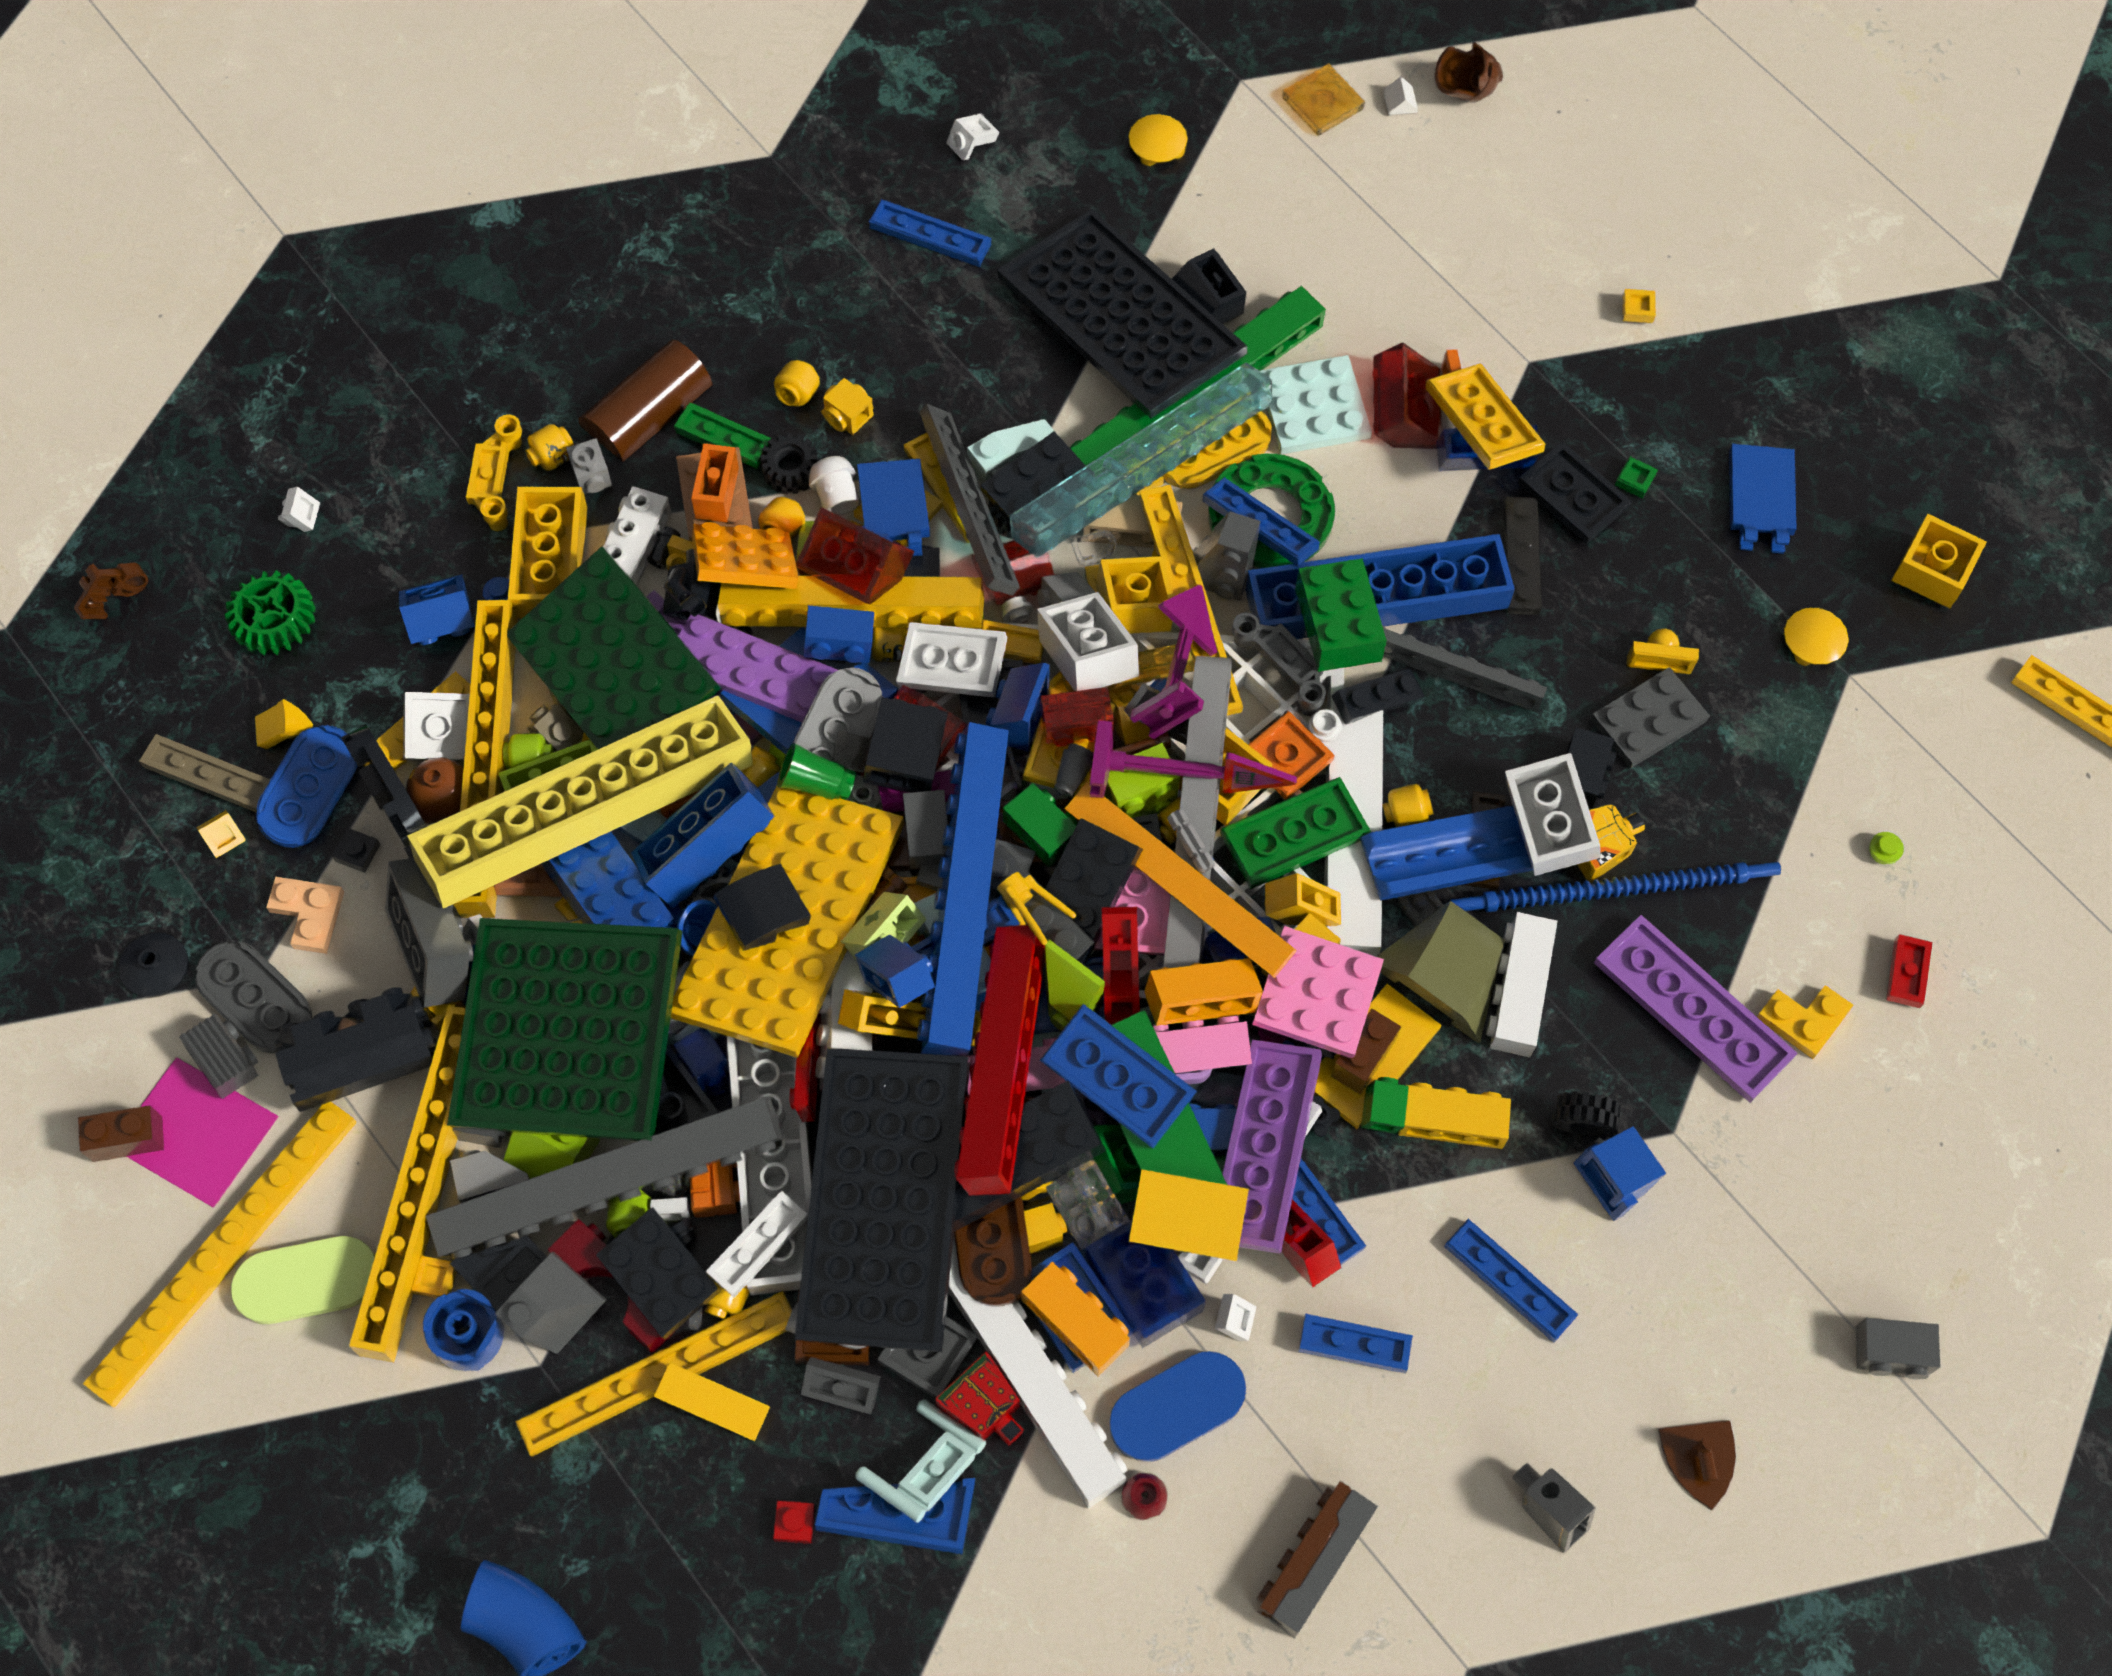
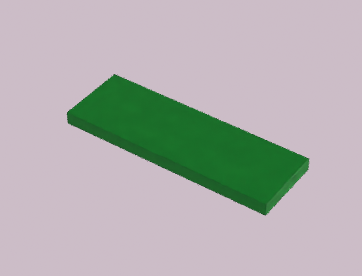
M1145 1010L1112 1025L1174 1073ZM1189 1103L1154 1149L1119 1122L1141 1170L1227 1185Z

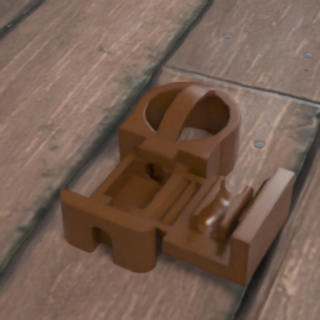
M133 562L126 564L118 563L117 567L112 569H97L95 564H90L86 569L87 576H83L79 581L84 591L74 609L81 619H106L108 615L103 609V602H107L105 597L110 596V591L114 596H133L147 586L148 576L139 564Z

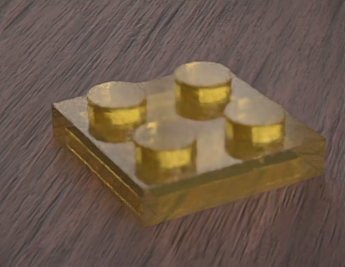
M1330 64L1325 65L1284 89L1282 94L1285 102L1317 136L1362 111L1365 106V101Z

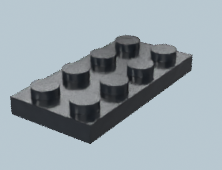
M1080 818L1045 890L1075 912L1076 917L1073 920L1094 941L1077 960L1085 966L1102 933V907H1115L1143 848Z

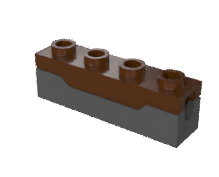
M1342 1481L1338 1483L1335 1490L1330 1486L1326 1488L1316 1504L1322 1508L1315 1521L1310 1517L1306 1519L1296 1535L1302 1539L1300 1545L1295 1552L1289 1548L1277 1565V1568L1282 1571L1275 1584L1268 1580L1256 1598L1262 1603L1257 1613L1266 1619L1268 1618L1270 1622L1293 1638L1302 1629L1378 1507L1354 1489H1350L1351 1487Z

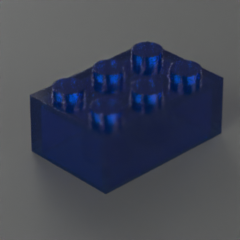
M1132 1219L1087 1246L1086 1259L1111 1299L1133 1329V1334L1143 1349L1202 1313L1206 1300L1174 1250L1129 1242Z

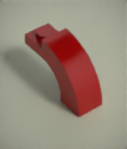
M1137 906L1102 907L1103 970L1105 981L1104 1011L1105 1021L1110 1025L1140 1012Z

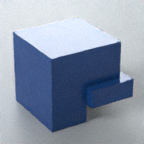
M1634 1126L1599 1145L1596 1143L1590 1146L1573 1162L1613 1222L1623 1217L1638 1203V1198L1644 1196L1667 1174Z

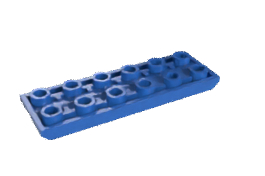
M1513 805L1371 832L1360 838L1380 901L1533 871Z

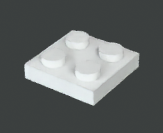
M405 692L403 760H428L430 758L445 757L455 761H464L470 694Z

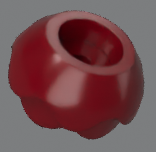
M1143 1472L1131 1476L1125 1482L1122 1491V1504L1136 1519L1147 1520L1160 1515L1164 1511L1168 1492L1164 1482L1159 1477ZM1143 1492H1146L1148 1494V1498H1142L1141 1494Z

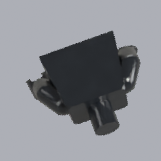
M694 549L686 551V563L671 566L668 570V576L664 583L666 591L663 615L684 624L690 615L695 617L698 614L718 622L716 609L721 583L698 581ZM729 626L731 628L735 627L746 634L753 635V631L749 626Z

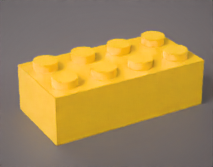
M517 487L508 600L511 601L518 618H523L583 564L587 504L582 487Z

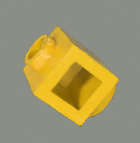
M845 378L837 385L829 387L823 397L824 409L821 413L826 421L837 431L842 432L845 429L851 435H854L874 416L872 398L867 395L860 385L852 384Z

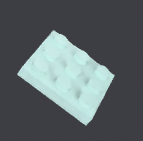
M1348 355L1259 370V383L1281 455L1371 439L1372 430Z

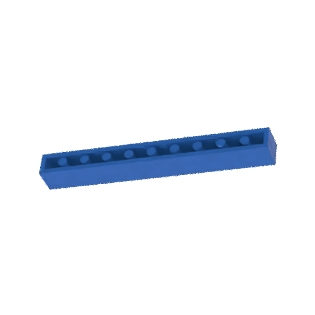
M972 722L968 723L963 734H957L954 745V753L959 754L958 764L954 763L950 776V783L955 784L954 795H949L946 807V814L951 815L950 826L946 825L942 838V846H947L946 857L941 858L938 869V877L943 878L942 889H937L934 900V909L939 910L938 920L933 921L930 931V941L935 942L934 952L928 955V959L933 967V972L930 974L935 987L922 994L921 1007L926 1008L925 1020H920L917 1031V1040L922 1041L920 1054L966 1056L971 1050L1009 730Z

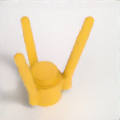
M1016 872L997 887V890L1019 921V925H1026V921L1042 945L1047 944V939L1024 905L1033 897L1030 890L1035 891L1070 918L1076 917L1075 912L1038 885L1031 875L1023 878L1019 872Z

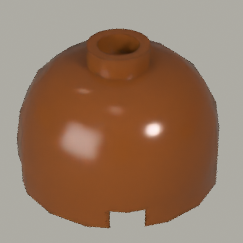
M445 757L430 758L421 762L410 773L406 782V791L425 823H436L460 812L464 767L455 760Z

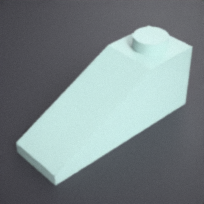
M1043 419L993 432L967 447V455L977 480L980 484L991 477L993 470L1015 460L1054 431L1052 427Z

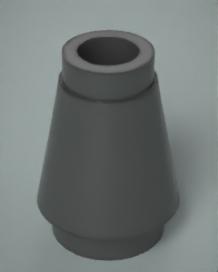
M1070 743L1068 749H1064L1062 752L1054 790L1065 796L1072 797L1074 791L1077 790L1092 768L1094 753L1083 746Z

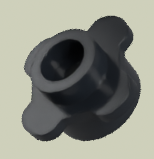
M1314 1096L1313 1102L1322 1108V1118L1316 1120L1310 1131L1318 1137H1323L1327 1135L1331 1124L1339 1120L1340 1113L1338 1109L1331 1108L1325 1104L1322 1097Z

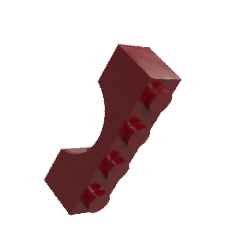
M578 1219L547 1249L549 1253L555 1252L583 1279L608 1277L616 1280L596 1256L597 1253L607 1246L603 1242L607 1237L592 1222L586 1226ZM628 1296V1308L623 1324L640 1344L651 1354H654L671 1335L663 1339Z

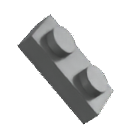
M810 1357L806 1366L801 1395L871 1415L881 1376Z

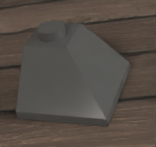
M552 1251L495 1314L521 1338L558 1354L607 1299Z

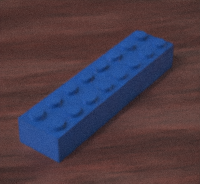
M1500 534L1303 562L1298 567L1294 564L1248 570L1245 586L1250 613L1257 617L1259 624L1276 627L1281 623L1296 639L1308 638L1295 591L1299 568L1363 558L1380 620L1384 627L1507 609L1515 591Z

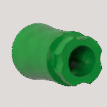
M793 742L782 762L777 786L779 788L798 790L822 796L829 800H833V798L847 800L854 786L856 772L844 768L842 764L812 753Z

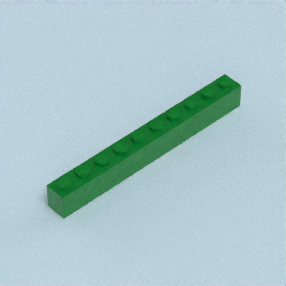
M1302 285L1293 292H1286L1272 307L1262 309L1255 319L1247 324L1239 325L1234 330L1233 334L1247 345V354L1152 419L1135 404L1130 407L1125 406L1117 413L1115 418L1106 424H1099L1091 435L1083 440L1075 441L1069 448L1095 475L1094 482L1088 485L1086 489L1089 492L1097 489L1121 471V467L1139 459L1160 444L1167 435L1188 424L1258 374L1259 370L1265 369L1323 327L1326 309Z

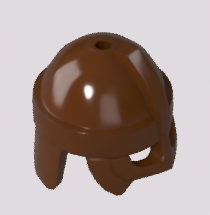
M1475 42L1472 43L1473 49L1468 52L1455 47L1446 48L1440 55L1435 68V82L1438 89L1444 94L1470 103L1478 102L1490 96L1497 88L1498 83L1503 79L1500 63L1491 53Z

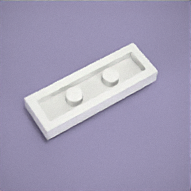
M781 1191L709 1267L706 1273L729 1295L735 1298L808 1219V1214Z

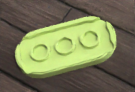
M338 1236L260 1252L244 1261L236 1271L231 1286L232 1299L240 1313L259 1324H275L352 1308L362 1302L375 1254L364 1242L349 1236Z

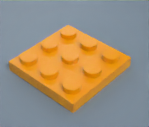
M713 522L693 524L692 541L698 581L797 589L798 573L789 532H784L779 528H768L767 530L752 529L746 525L727 527Z

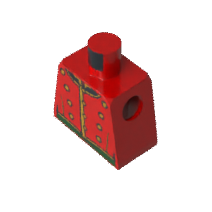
M987 1352L977 1359L935 1399L937 1408L983 1440H986L992 1433L996 1432L1009 1446L1024 1432V1429L1011 1416L1020 1407V1400Z

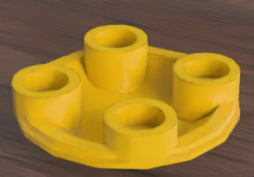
M1162 114L1147 115L1139 119L1131 127L1129 133L1130 147L1140 157V161L1144 165L1152 166L1159 162H1168L1175 158H1181L1185 154L1188 140L1186 130L1179 121L1171 116Z
M1804 608L1795 612L1784 626L1785 642L1794 654L1796 662L1800 665L1829 664L1840 659L1846 651L1849 641L1847 629L1842 621L1830 611L1820 608Z

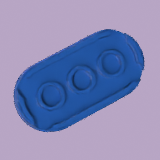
M321 725L304 730L295 738L257 804V824L268 840L283 847H300L310 843L320 834L357 769L354 759L341 739L342 736L347 734L345 731L334 726Z
M1209 1351L1190 1356L1124 1393L1117 1400L1110 1417V1433L1114 1444L1124 1455L1136 1460L1154 1462L1165 1458L1227 1423L1238 1414L1246 1396L1244 1375L1232 1359L1221 1353Z

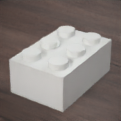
M1099 592L1037 609L1039 641L1077 695L1139 677L1138 644Z
M1571 753L1505 771L1507 788L1534 876L1600 858V843Z

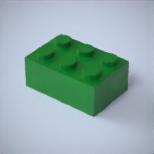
M1363 558L1299 568L1295 591L1317 671L1321 672L1382 662L1387 640Z

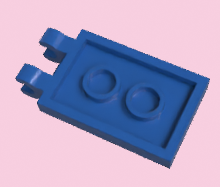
M1732 444L1729 450L1730 530L1740 531V550L1753 551V542H1757L1758 532L1771 533V553L1784 554L1785 545H1789L1790 535H1794L1797 529L1795 449Z
M920 459L857 464L866 543L876 542L877 559L890 558L889 541L908 539L909 555H923L922 538L930 537V528Z

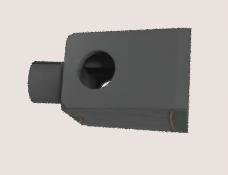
M1526 1463L1515 1473L1513 1480L1525 1491L1522 1507L1558 1548L1565 1553L1590 1530L1595 1507L1552 1468L1548 1469L1541 1476L1529 1463Z

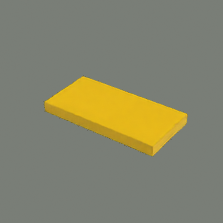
M1481 363L1427 380L1426 390L1488 470L1544 452V441Z
M1388 984L1370 1003L1368 1013L1372 1008L1402 1027L1395 1043L1367 1086L1379 1077H1390L1398 1080L1442 1026ZM1336 1053L1334 1059L1325 1056L1320 1063L1314 1096L1322 1097L1325 1104L1331 1108L1338 1109L1340 1117L1358 1129L1362 1124L1366 1087L1360 1095L1332 1078L1331 1074L1340 1054Z

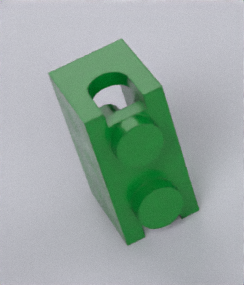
M1032 783L1003 807V822L1030 850L1036 851L1035 855L1048 868L1061 858L1078 822L1070 813H1063L1056 806L1055 799L1047 790H1040Z

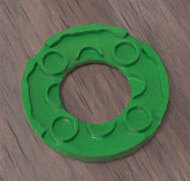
M1281 454L1252 455L1251 459L1237 465L1233 463L1215 481L1214 485L1225 477L1248 494L1256 489L1266 487L1279 488L1290 493L1299 502L1302 511L1301 522L1297 527L1320 542L1319 550L1305 561L1316 555L1327 542L1335 518L1334 498L1332 492L1329 493L1323 483V477L1308 464ZM1208 506V520L1213 532L1214 527L1224 516ZM1257 540L1254 567L1268 568L1293 564Z

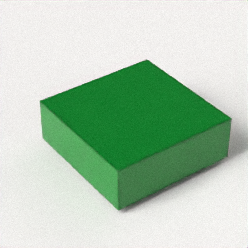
M1630 456L1620 472L1615 486L1643 499L1658 469Z

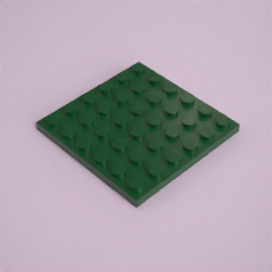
M480 918L447 1126L462 1129L651 1141L652 1136L655 1134L682 931L678 928Z

